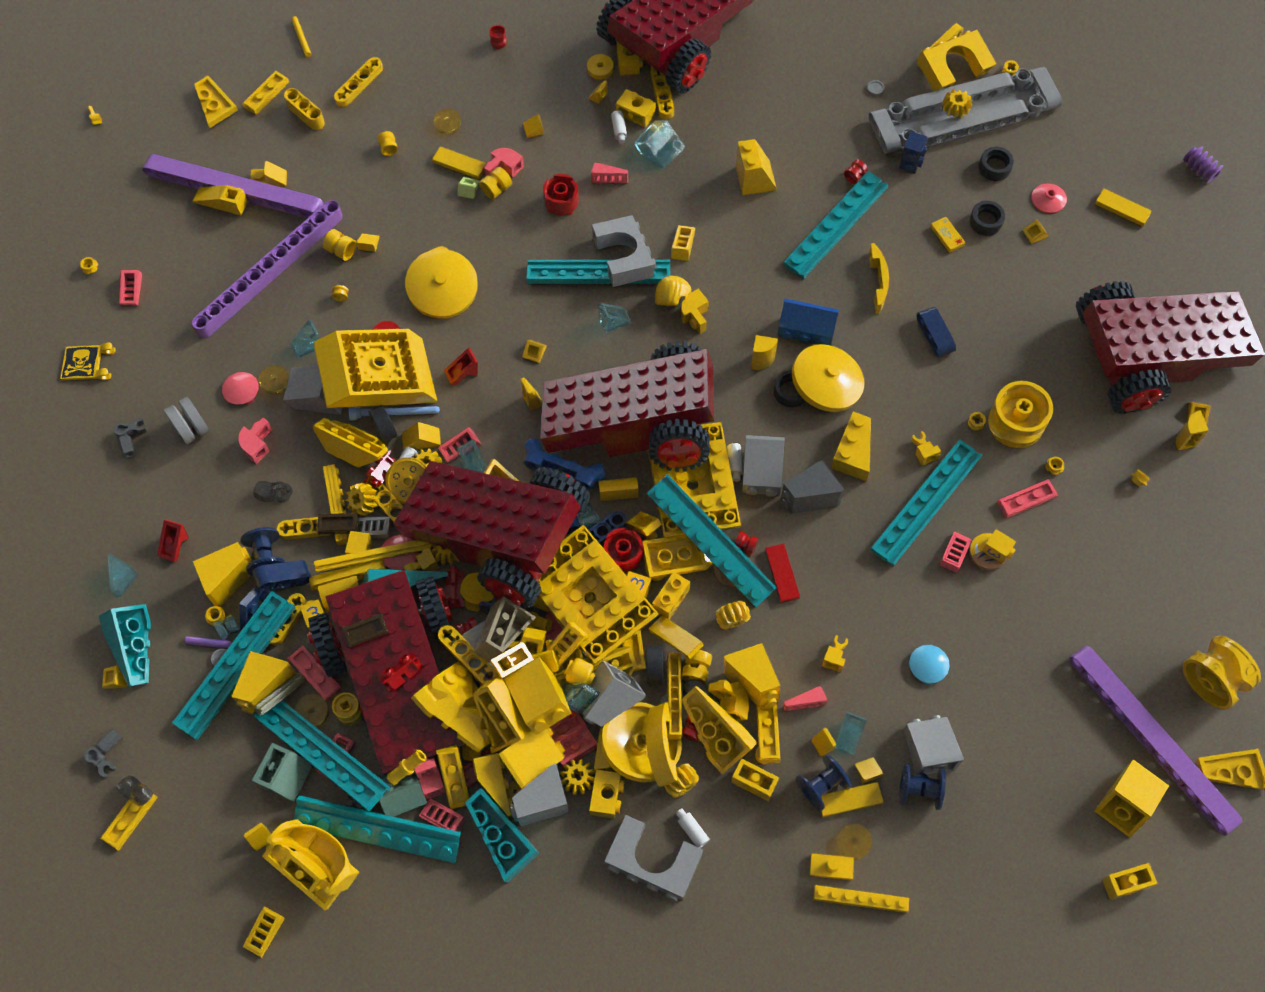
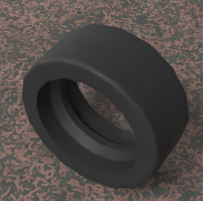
M996 146L986 149L979 162L980 173L992 181L1004 180L1012 171L1014 164L1013 155L1003 147ZM991 158L1000 159L1006 164V168L993 169L987 164L986 160Z
M981 201L972 209L969 220L970 225L975 232L981 235H994L1003 226L1005 211L1001 205L994 201ZM989 212L995 215L997 222L995 224H985L978 219L977 214Z
M792 370L784 371L775 380V398L786 407L800 406L805 402L800 395L788 396L781 391V385L784 382L793 381Z
M382 405L368 411L384 443L398 436L389 415Z
M661 645L646 646L647 684H663V649Z

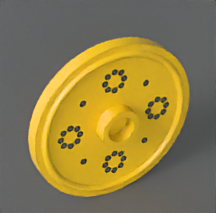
M412 457L401 458L395 461L386 473V488L401 504H405L427 466L419 459Z

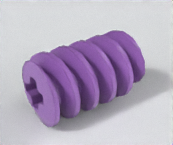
M1202 146L1198 149L1193 147L1186 153L1183 161L1188 162L1187 165L1189 167L1193 166L1192 170L1198 171L1197 174L1203 176L1202 179L1204 181L1208 180V184L1220 174L1223 165L1216 167L1219 162L1218 160L1212 163L1213 156L1206 158L1208 151L1201 153L1203 150Z

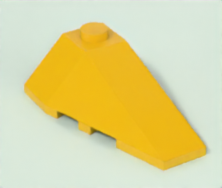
M695 686L681 699L691 722L694 723L697 729L699 740L703 742L708 759L722 775L757 744V741L739 722L699 687Z

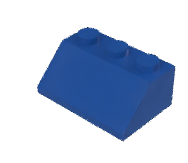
M784 299L777 336H781L784 339L799 340L803 343L809 342L817 345L831 346L839 310Z

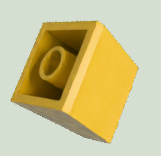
M755 139L739 141L737 145L736 171L742 195L775 191L777 188L770 160Z
M236 542L193 561L204 591L214 606L221 607L251 576L246 572V566L253 560L246 547L242 548Z
M762 643L724 656L725 677L732 683L740 682L751 701L759 707L765 706L766 708L773 707L779 702L780 683Z
M250 651L232 698L237 702L236 705L242 708L243 712L253 714V712H256L255 705L297 673L287 661Z
M540 657L504 678L525 724L535 735L571 714L559 680Z
M550 727L537 735L531 730L522 740L499 751V756L521 789L526 787L552 764H557L564 759L563 752H565V749L560 741H554L551 736L554 733Z
M1132 760L1121 772L1095 809V812L1131 838L1152 816L1169 785L1135 760Z

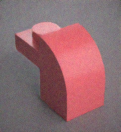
M510 148L496 149L491 152L492 161L485 165L484 170L485 176H490L494 169L501 167L513 178L524 168L523 156Z
M264 418L255 422L250 430L244 426L238 438L245 455L256 465L270 452L266 443L262 440L272 431V428Z
M427 758L425 762L415 768V772L419 778L426 800H429L430 798L445 794L446 790L435 758Z

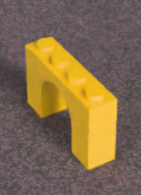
M978 30L966 31L960 37L954 36L945 43L939 42L931 49L927 47L920 52L921 55L916 60L933 91L951 87L956 82L946 63L947 54H957L963 57L969 64L975 77L990 72L996 65Z

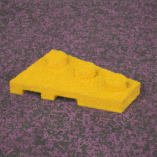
M209 76L194 84L210 128L238 111L237 106Z
M1259 749L1196 759L1199 770L1211 782L1265 790V767Z

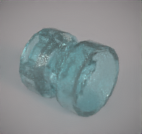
M231 613L225 616L224 620H218L213 623L222 640L228 638L232 632L236 633L241 630Z

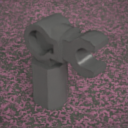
M142 418L134 420L131 424L118 423L114 426V433L118 439L122 455L126 459L136 455L130 436H133L135 433L143 434L147 432L145 426L138 427L144 424Z
M111 729L97 742L95 748H88L84 753L85 760L91 763L94 768H98L99 774L104 778L108 777L105 774L106 767L116 770V766L106 761V757L103 755L108 753L122 739L114 729Z

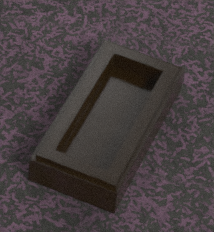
M357 513L318 514V535L350 534V531L357 532Z
M382 613L342 628L349 648L389 634Z

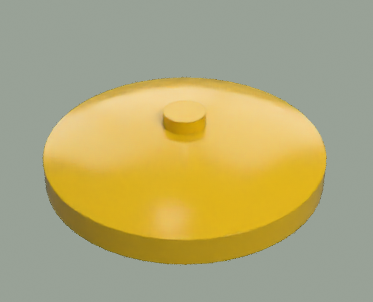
M437 249L428 251L413 261L406 273L405 288L409 301L419 312L428 317L446 319L455 317L470 307L477 294L478 282L474 267L464 256L451 250Z
M813 345L804 349L794 361L792 367L794 386L800 396L812 406L828 412H840L852 407L861 397L864 389L862 371L857 362L843 350L830 345Z
M638 702L603 725L600 734V744L605 759L617 773L633 781L652 782L656 780L647 752L646 720L649 709L655 706L643 702ZM668 739L670 759L674 760L675 764H677L681 755L682 741L681 739Z

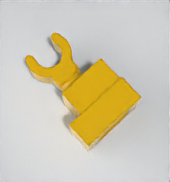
M921 431L920 437L922 439H917L913 435L912 442L918 445L915 455L921 466L938 460L941 450L938 445L933 447L930 441L926 442V435Z
M429 547L422 550V553L416 556L418 562L409 563L404 566L405 570L419 571L421 568L423 571H435L440 568Z
M836 635L833 641L835 647L829 646L822 666L841 673L846 660L841 658L843 654L842 649L846 648L848 639L846 638L845 642L840 644L837 641L838 635Z

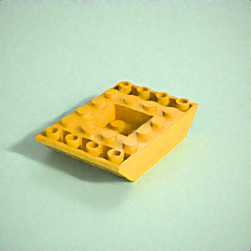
M410 329L334 331L313 343L326 408L437 403L423 340ZM375 361H381L384 366L376 365Z
M722 422L701 425L702 429H706L707 434H709L710 453L705 463L702 462L700 467L695 465L694 470L687 467L685 472H683V468H679V472H675V468L668 471L667 466L662 469L659 467V464L655 465L654 460H651L649 455L654 486L668 474L721 530L741 527ZM691 482H694L698 485V487L694 490H691L687 487V485ZM657 506L664 538L685 535Z
M584 525L562 541L546 573L542 574L538 581L541 587L538 599L564 629L569 622H574L588 635L578 648L595 665L659 615ZM588 594L595 595L596 600L593 603L585 601V597ZM572 631L569 632V633L572 634L575 638L578 637L574 632H572Z

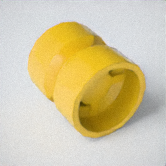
M497 167L490 173V176L484 177L479 182V185L484 194L494 200L502 193L501 190L505 191L512 185V180L503 168Z
M331 229L323 240L324 250L335 253L337 257L345 261L353 256L357 247V242L354 239L344 236V234L335 229Z
M699 650L691 659L686 657L685 663L687 665L683 666L681 679L691 684L705 685L709 673L706 669L710 668L712 655L706 651Z
M344 692L334 698L332 709L342 724L352 726L362 719L363 712L354 694Z

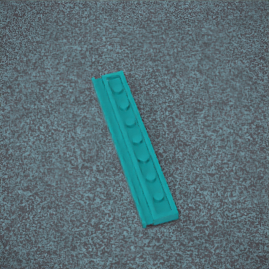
M868 171L784 261L783 266L796 275H800L804 280L886 191L889 184L883 183L880 178Z
M528 260L527 284H612L607 269V262L612 260ZM655 260L657 268L654 269V277L627 284H658L661 279L670 276V260Z
M959 439L871 547L870 551L894 567L981 459L982 454H978L974 448Z
M668 474L647 493L656 505L755 608L777 588Z
M271 591L172 723L198 740L234 692L250 651L262 654L296 607Z
M283 700L265 714L259 715L256 713L254 715L256 720L368 812L383 797L384 792L390 789L385 782Z
M300 795L296 799L297 806L295 807L294 820L298 819L303 824L318 827L333 836L455 863L457 860L461 832Z

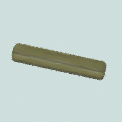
M301 673L295 674L255 705L256 713L259 715L265 714L305 682L304 675Z

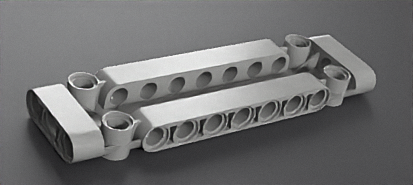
M1043 66L1031 70L1022 68L1018 69L1014 76H1010L1007 72L910 97L902 103L893 102L890 104L889 109L884 108L869 112V122L883 152L887 154L904 150L911 131L927 136L925 147L1018 123L1028 117H1038L1041 112L1061 107L1062 98L1046 67ZM952 89L955 91L960 89L961 92L967 91V95L971 96L972 107L967 116L964 115L962 119L958 116L954 119L952 115L948 116L947 112H943L942 101L947 92H951Z

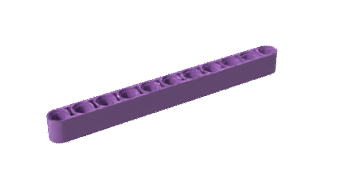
M150 154L142 168V171L150 177L195 189L222 185L243 189L248 203L304 218H309L324 204L320 198L156 154Z
M330 200L323 204L192 320V325L197 335L201 338L211 336L338 224L343 217L339 203L335 200Z
M1085 645L1069 657L1073 667L1219 833L1227 836L1243 822L1238 812L1091 647Z

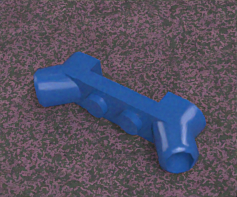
M535 438L526 441L524 444L527 456L523 463L534 471L537 468L549 467L553 471L556 469L559 473L564 472L571 475L575 481H579V486H584L587 491H592L595 483L605 480L606 472L601 463L583 467L573 460H564L557 454L551 455L544 452L539 439Z

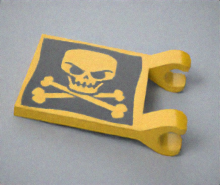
M111 343L66 347L60 379L62 381L84 379L110 380L111 373H108L106 368L99 369L101 353L114 355L115 347H112Z

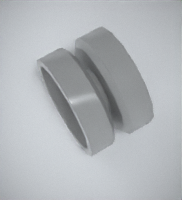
M186 396L179 400V406L183 411L181 414L174 405L167 407L164 411L178 436L180 435L188 445L195 440V435L191 428H194L200 436H203L210 430L190 399Z

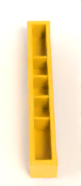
M335 464L323 466L331 514L347 513L344 510L345 501L344 499L342 500V496H344L343 490L340 489V485H342L341 479H338V475H340L339 468H336ZM335 534L338 546L347 544L349 534Z
M668 652L667 703L670 713V723H667V736L670 740H680L682 736L681 653Z
M814 886L813 901L902 913L909 911V898Z

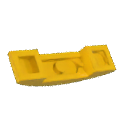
M871 243L868 254L870 268H877L880 289H876L874 306L875 314H879L888 292L889 272L882 252L875 243Z
M667 702L650 708L646 720L647 752L654 778L659 787L677 781L676 764L674 760L670 759L666 724L670 723V713Z

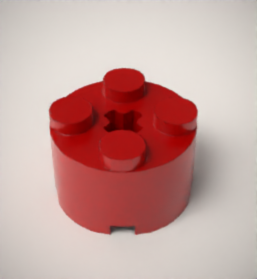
M567 174L553 175V178H548L545 181L543 195L547 211L556 215L573 214L579 204L577 182Z
M618 528L607 535L604 542V550L624 573L635 570L641 564L643 543L638 533L633 530H626V528Z

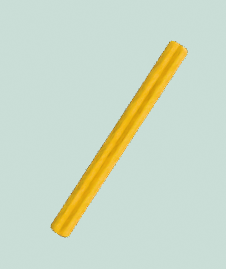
M415 540L314 561V568L316 572L327 571L419 552L427 547L431 549V544Z

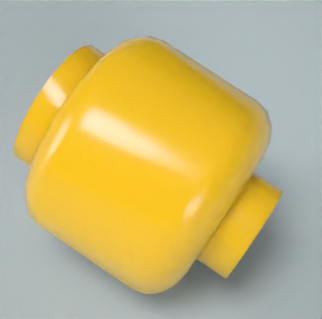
M576 658L574 661L570 660L563 673L566 675V681L578 688H583L586 684L590 685L596 675L592 673L593 665L580 658Z

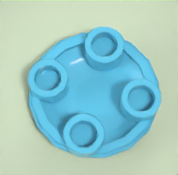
M922 645L916 648L908 662L913 675L926 685L943 680L948 674L950 667L949 659L945 652L933 645Z

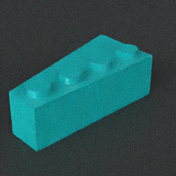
M480 788L465 803L476 826L480 830L482 838L503 880L509 883L540 853L490 795Z

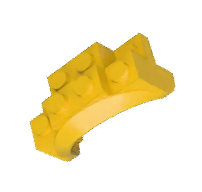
M298 819L282 823L266 840L270 846L262 857L323 910H328L339 893L347 890L360 873L350 864L343 846L335 837L318 827L303 824Z

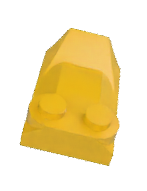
M686 535L642 541L647 576L653 581H660L664 577H669L673 572L678 575L707 570L713 565Z

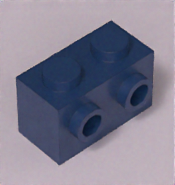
M910 132L903 150L899 169L915 174L917 168L922 167L925 159L923 157L928 148L925 147L927 136Z

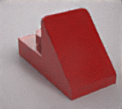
M467 348L444 369L451 385L456 386L467 375H478V362L470 348Z
M167 519L163 521L157 551L158 557L173 562L178 560L181 542L189 538L184 525Z

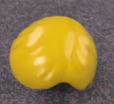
M664 277L656 287V305H678L679 299L682 296L686 299L688 294L691 293V286L681 277Z

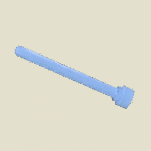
M437 406L385 408L388 415L437 414L440 411ZM349 407V420L354 421L362 418V416H370L368 411L371 409Z

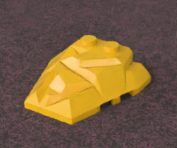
M459 661L435 676L411 698L424 714L430 718L433 715L443 721L441 724L443 728L451 727L458 732L457 738L479 753L491 743L489 736L485 734V722L483 718H480L473 693L479 688L472 675Z

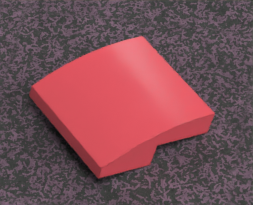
M578 712L573 717H565L550 726L554 733L551 735L555 742L560 741L565 749V752H563L564 759L560 761L563 768L565 764L571 765V760L576 762L597 749L598 743Z

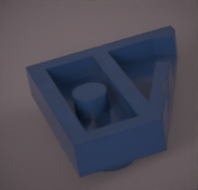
M256 585L239 603L240 631H242L269 595V590L259 591Z

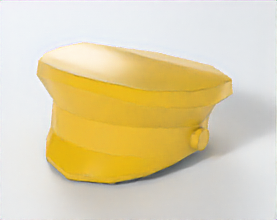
M479 572L468 574L464 578L460 593L464 598V605L468 610L475 612L480 611L478 606L481 601L492 603L494 596L491 594L492 592L487 591L486 587H482L480 582H478L477 575Z

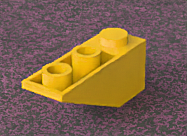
M222 185L200 187L193 199V203L242 215L248 200L243 189Z
M497 752L473 757L472 761L476 779L507 816H511L510 805L513 803L511 797L507 798L506 789H509L507 777H503L502 769L505 768L503 760Z

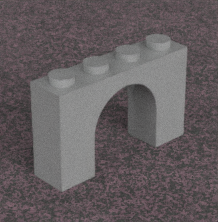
M633 215L592 224V238L597 249L614 245H625L635 251L628 257L607 262L608 276L613 287L654 277V269L657 268L655 259L651 258L650 248L645 245L644 234L640 233L639 223L635 222Z
M625 815L604 861L605 866L608 867L607 870L617 875L619 872L627 875L626 879L638 884L640 881L647 884L646 888L657 893L660 890L666 893L665 896L677 902L678 899L683 901L703 854V849L684 841L674 864L668 870L662 873L647 872L639 866L635 859V849L645 829V823Z

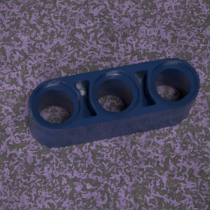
M931 307L917 312L918 324L935 356L941 357L955 352V341L938 309Z
M614 511L588 531L604 547L606 537L611 531L618 528H626V516L621 511ZM616 520H619V521H621L622 523L619 524V525H616V524H614L613 522L616 521ZM600 532L607 533L605 536L598 535V533Z
M304 560L262 565L252 571L259 591L302 586L308 584L311 577Z

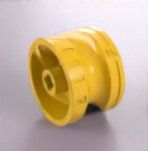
M1028 381L1009 383L1000 390L989 412V430L995 439L1005 446L1011 448L1032 446L1041 438L1052 418V400L1049 394L1035 383Z
M1225 636L1213 637L1209 644L1208 653H1202L1197 650L1184 661L1182 667L1184 676L1192 689L1204 701L1222 710L1230 709L1239 701L1237 691H1251L1261 681L1259 667L1252 656L1237 642Z

